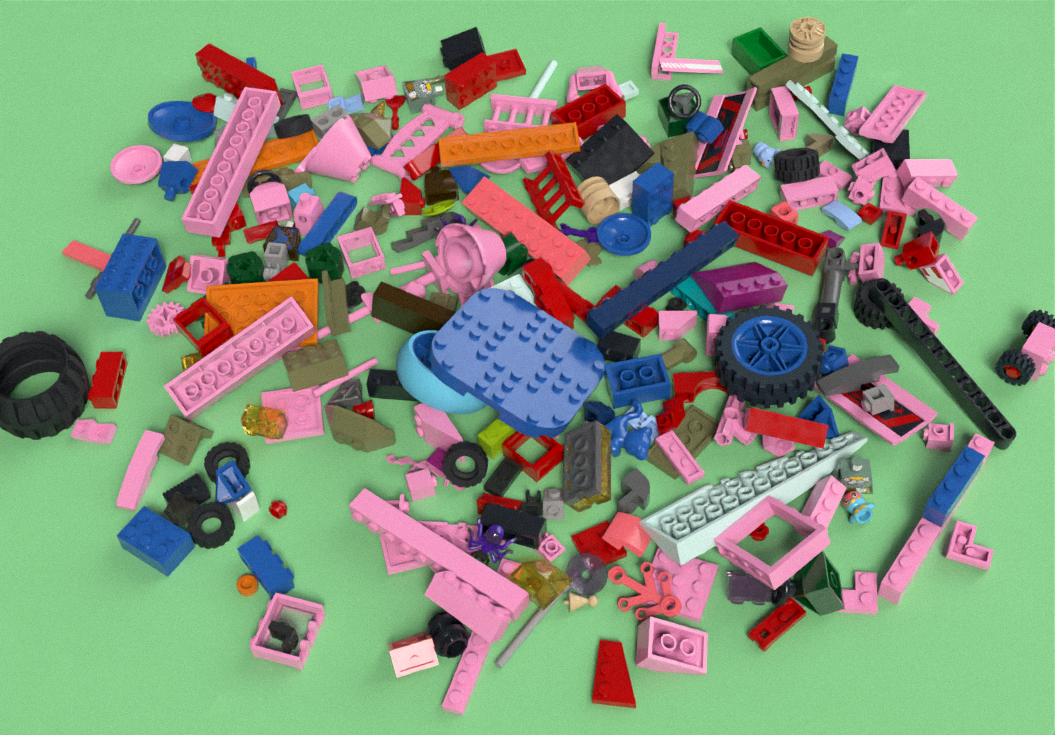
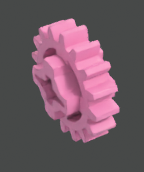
M171 301L167 305L166 302H163V306L157 304V309H151L152 314H147L148 320H146L150 332H154L155 336L161 334L162 338L166 334L169 337H172V333L179 334L173 318L185 310L184 307L180 306V303L174 305L173 301Z

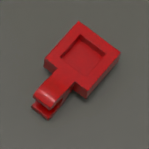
M230 227L224 228L220 238L212 236L211 242L213 246H216L218 257H226L225 245H231Z

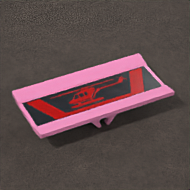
M756 87L745 92L730 95H714L707 115L719 120L725 129L712 144H703L698 140V160L695 164L696 175H694V179L720 175L726 172L735 146L742 144L739 137L740 139L745 138L743 125L757 91Z
M852 354L848 357V366L862 360ZM884 375L880 376L878 382L861 384L859 391L825 396L850 414L855 421L858 420L860 425H865L892 446L901 443L929 424L937 416L935 410ZM815 382V387H814V389H816L818 392H820V393L822 394V392H821L820 389L817 387L816 382ZM885 384L894 395V411L886 410L872 415L869 411L865 412L861 405L863 391Z

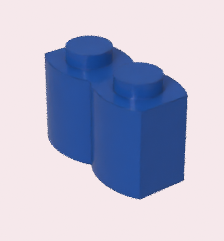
M698 111L684 126L687 130L686 133L693 131L696 138L703 144H712L725 129L719 120L701 111Z

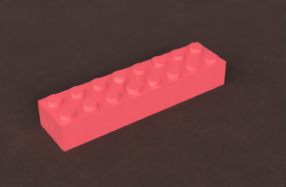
M485 176L462 201L468 212L501 237L512 232L521 244L526 245L528 248L526 255L530 259L536 260L542 257L546 263H550L554 275L567 286L591 260L582 247Z

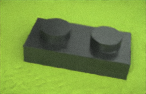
M505 457L484 485V491L503 497L523 470L522 465Z

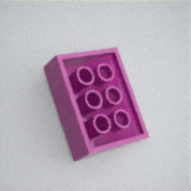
M757 262L692 274V277L718 313L780 302L788 286L779 272Z

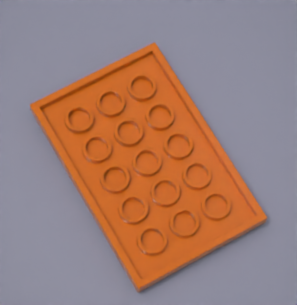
M318 278L207 286L206 300L231 326L234 334L231 338L292 296L316 330L314 334L294 348L318 345ZM205 313L204 336L219 326L207 313Z

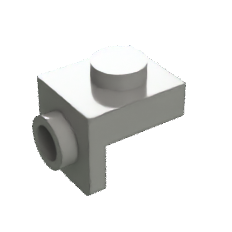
M556 488L544 490L543 518L549 520L564 519V490Z

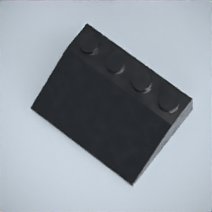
M616 114L580 146V152H573L565 160L571 171L583 182L591 177L598 176L602 177L608 185H611L635 172L655 153L633 128Z

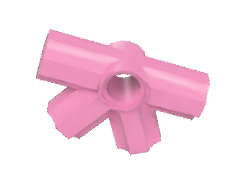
M736 394L728 397L714 436L717 444L721 446L730 445L733 436L743 445L747 446L757 436V433L744 430L745 412H742L745 401L743 403L738 401Z

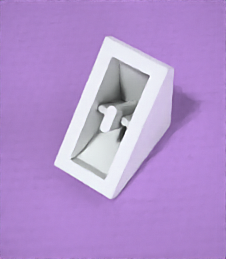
M249 491L233 502L226 503L244 522L260 511L253 491Z

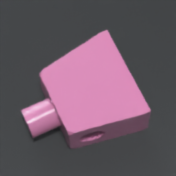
M302 193L294 209L295 227L299 229L301 235L306 236L324 212V208L318 196Z

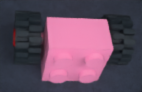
M1033 310L1029 313L1021 327L1024 330L1023 334L1027 335L1026 338L1028 339L1022 350L1017 353L1015 349L1012 351L1009 349L1002 354L996 363L995 369L998 370L997 374L1001 375L1000 378L1002 380L1005 378L1007 383L1012 382L1014 386L1016 384L1022 386V384L1026 385L1030 379L1037 381L1040 375H1045L1049 367L1047 364L1049 362L1052 363L1055 359V319L1053 314L1048 315V311L1042 313V310Z

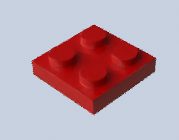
M517 49L488 55V57L495 61L497 81L526 75L525 66Z
M609 521L571 536V541L590 573L627 557V551L624 546L618 550L602 539L610 525Z

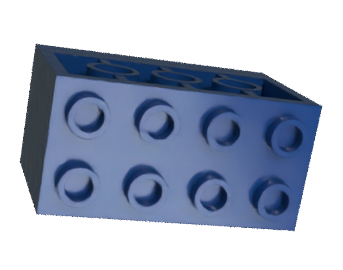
M122 234L95 286L106 316L141 321L167 268L157 238Z

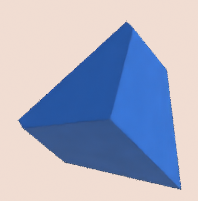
M471 166L451 167L449 169L460 188L467 194L475 188L484 176L488 179L491 177Z
M817 395L797 418L828 425L826 439L839 437L831 407L821 395Z
M233 460L216 470L215 503L223 505L233 502L252 490Z

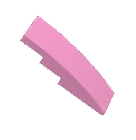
M145 430L124 477L116 502L117 507L132 511L136 510L152 480L150 474L158 461L157 453L165 440L163 434Z

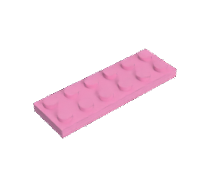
M894 85L862 125L859 135L865 136L868 139L882 140L884 143H893L924 102L927 92Z

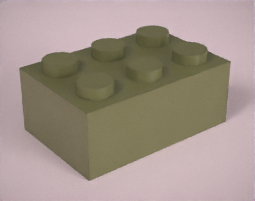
M337 339L327 340L323 344L308 346L300 351H291L282 356L293 392L349 375L344 355Z

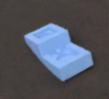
M361 94L344 99L343 95L327 101L329 109L338 104L347 113H354L365 109Z
M834 200L822 208L824 215L835 219L836 225L846 230H850L862 222V219L853 210L839 201Z
M632 407L625 414L635 412V408ZM642 412L639 418L628 421V426L632 430H640L642 427L652 428L651 442L660 435L658 434L657 421L652 415L648 417Z

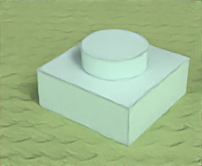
M631 80L618 85L622 91L624 101L639 95V89Z

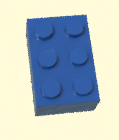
M658 162L633 180L632 214L645 220L649 227L657 224L665 215L670 214L673 208L674 173Z
M661 354L604 365V379L613 409L631 406L633 400H637L641 404L670 398L671 382Z
M145 506L116 535L124 550L167 577L195 548L191 535Z

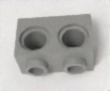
M337 104L311 119L313 130L322 139L339 119L343 118L345 120L347 119L345 116L350 114Z

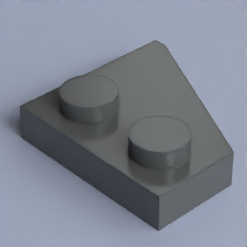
M360 380L344 382L327 404L337 405L342 408L360 405L362 403V384Z

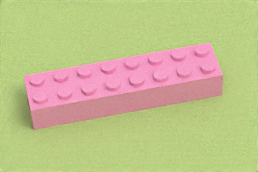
M291 296L164 385V387L185 417L191 421L310 337L316 330Z

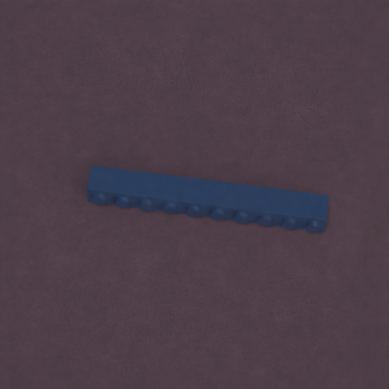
M725 221L713 225L707 233H701L694 242H688L681 251H675L666 261L662 260L656 268L647 270L643 277L634 279L627 288H621L611 299L607 298L599 307L592 308L587 313L585 324L601 340L687 280L693 273L698 272L734 247L739 234Z

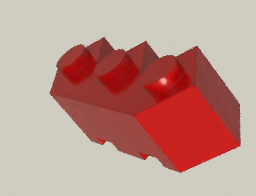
M540 257L523 266V280L533 290L536 306L553 318L561 321L564 325L574 329L575 316L569 308L550 263H546Z

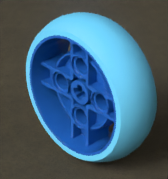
M438 331L418 332L402 345L397 355L396 371L401 385L414 398L434 409L452 414H471L487 406V404L468 392L465 396L460 395L442 383L431 371L432 364L430 360H427V352Z

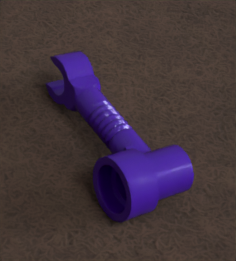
M561 223L562 230L557 229L565 236L584 237L588 240V244L591 242L599 243L597 239L598 229L596 227H590L585 231L571 228L565 223Z

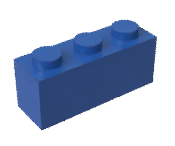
M257 535L237 548L241 560L271 599H273L275 593L284 595L295 588L292 580L295 578L289 568L285 569L282 566L283 561L277 553L273 555L271 552L272 548L267 540L262 541Z

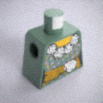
M429 79L402 82L411 115L421 112L424 104L435 106V97L443 95L442 86L432 87Z
M860 456L840 460L832 476L847 487L844 494L850 491H857L860 494H873L870 460L863 459Z

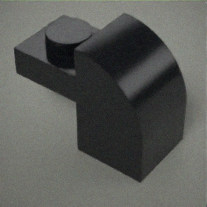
M925 209L919 210L915 223L918 228L916 229L914 239L932 231L937 242L940 244L944 231L942 218L934 220L933 216Z

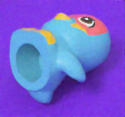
M850 491L844 495L842 504L852 514L849 520L850 523L853 524L855 521L860 524L868 523L873 517L872 509L875 508V504H866L863 496L857 491Z

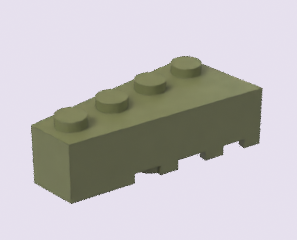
M693 131L660 142L664 167L674 173L673 201L687 196L693 197L694 175H696L695 164L698 160L697 150L699 149V142Z

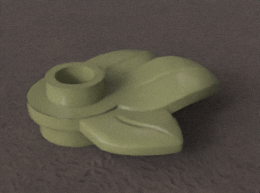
M581 239L576 243L591 258L587 266L593 267L602 263L598 255L603 247L599 243L591 242L588 244L586 239Z

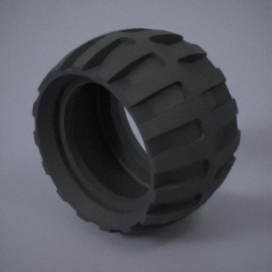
M25 331L13 337L3 339V342L0 343V428L22 439L30 438L32 440H41V438L48 436L53 437L64 429L70 428L73 422L81 417L84 411V404H87L89 392L87 371L77 352L63 339L54 334L49 335L44 331ZM45 372L60 374L58 380L50 388L38 395L25 399L9 398V394L19 383L33 375Z

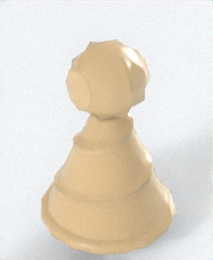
M568 592V600H564V605L569 604V612L572 613V611L586 604L595 607L598 604V598L595 595H591L587 599Z

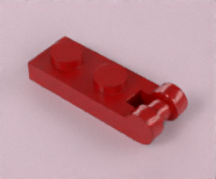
M789 598L782 607L776 609L748 634V638L752 642L758 643L759 648L766 652L774 642L806 616V611L792 598ZM764 631L769 635L766 638L761 635Z

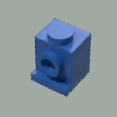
M832 345L827 347L828 350L822 356L820 374L829 375L849 365L845 348Z

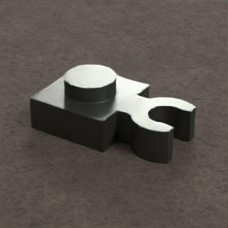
M527 490V502H522L521 511L542 517L543 504L539 503L541 501V491L538 490L537 495L531 497L530 490Z

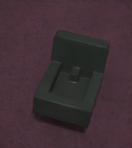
M272 620L268 626L271 637L283 641V651L290 655L291 651L296 649L299 642L295 628L286 622Z

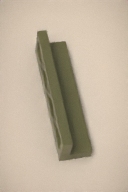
M322 271L325 314L331 334L336 336L351 332L344 278L331 281L328 271Z

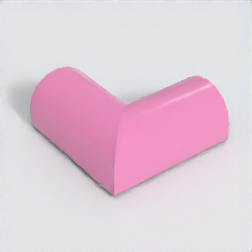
M956 520L946 559L988 571L994 550L973 544L977 526Z

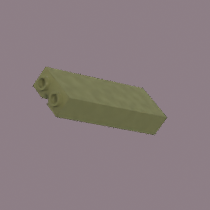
M825 36L823 54L818 60L803 63L787 56L748 77L747 90L753 87L757 88L751 107L757 112L768 106L771 88L786 86L785 84L789 80L795 84L798 82L805 86L833 71L835 67L834 56L837 53L838 45Z

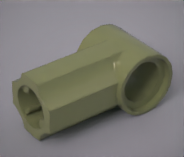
M685 338L679 339L670 350L661 354L666 371L682 362L685 364L690 363L697 356V351Z

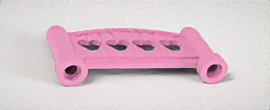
M424 104L422 114L403 126L388 143L383 154L372 157L371 164L376 168L398 176L401 181L402 178L411 181L412 178L403 166L428 149L449 127L456 130L463 126L465 121L464 115L458 112H449L432 104ZM426 120H432L435 126L423 127L421 125L425 124ZM416 130H421L425 136L412 137L411 135L415 134ZM407 140H411L414 144L412 147H401ZM397 150L402 151L404 157L391 156L394 155L395 151Z

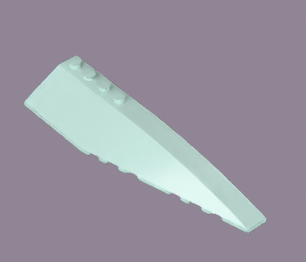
M852 431L831 439V443L825 444L824 449L814 447L813 450L808 452L801 450L795 452L796 456L788 459L785 456L757 466V471L741 472L738 478L732 480L729 478L720 480L721 484L716 486L712 484L706 485L639 522L640 526L668 558L683 565L716 546L713 539L768 495L776 500H781L785 505L836 469L840 460L848 459L868 441V438Z

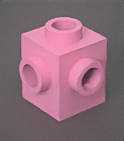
M864 106L852 110L846 115L844 126L854 136L859 135L860 128L871 113Z
M860 174L856 182L852 181L848 189L851 192L848 198L852 199V202L855 204L865 205L867 200L871 201L875 194L873 187L876 181Z

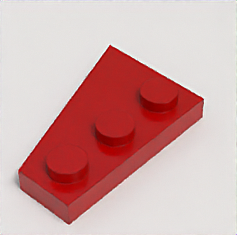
M600 640L592 697L593 704L636 708V700L622 642Z

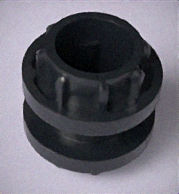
M442 612L433 616L428 622L426 635H431L434 644L433 648L439 656L455 658L466 650L469 632L457 618L448 612Z

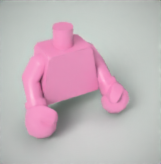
M603 66L581 67L569 78L566 101L568 104L579 98L578 90L596 89L603 84L608 85L621 98L622 91L618 83H616L612 71L607 70Z

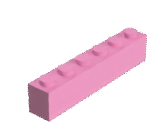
M747 165L735 169L729 176L726 175L718 183L715 182L707 190L704 189L698 196H693L687 203L681 204L677 208L675 221L692 233L719 215L729 200L738 202L755 191L762 176Z

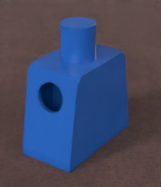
M188 161L163 162L158 187L165 191L164 199L174 201L176 194L187 193L198 169Z

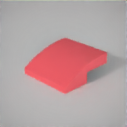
M617 512L602 539L619 550L624 546L638 557H641L652 538L640 526L639 522L642 519L622 512Z

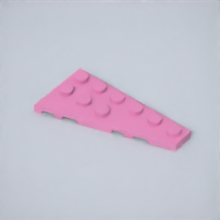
M417 521L470 556L483 553L480 551L481 548L471 551L468 549L470 533L473 534L474 539L481 540L477 537L478 526L467 525L466 523L451 525L447 522ZM380 535L388 575L427 566L426 564L418 563L414 556L409 553H403L394 543L386 542ZM502 540L500 545H504L506 541Z

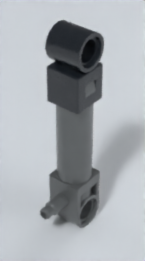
M833 247L826 253L824 265L825 279L821 303H818L817 321L814 324L815 330H818L820 334L819 338L825 339L826 344L832 343L836 338L835 329H837L839 320V299L842 281H845L846 270H859V264L846 262L845 251L840 247Z

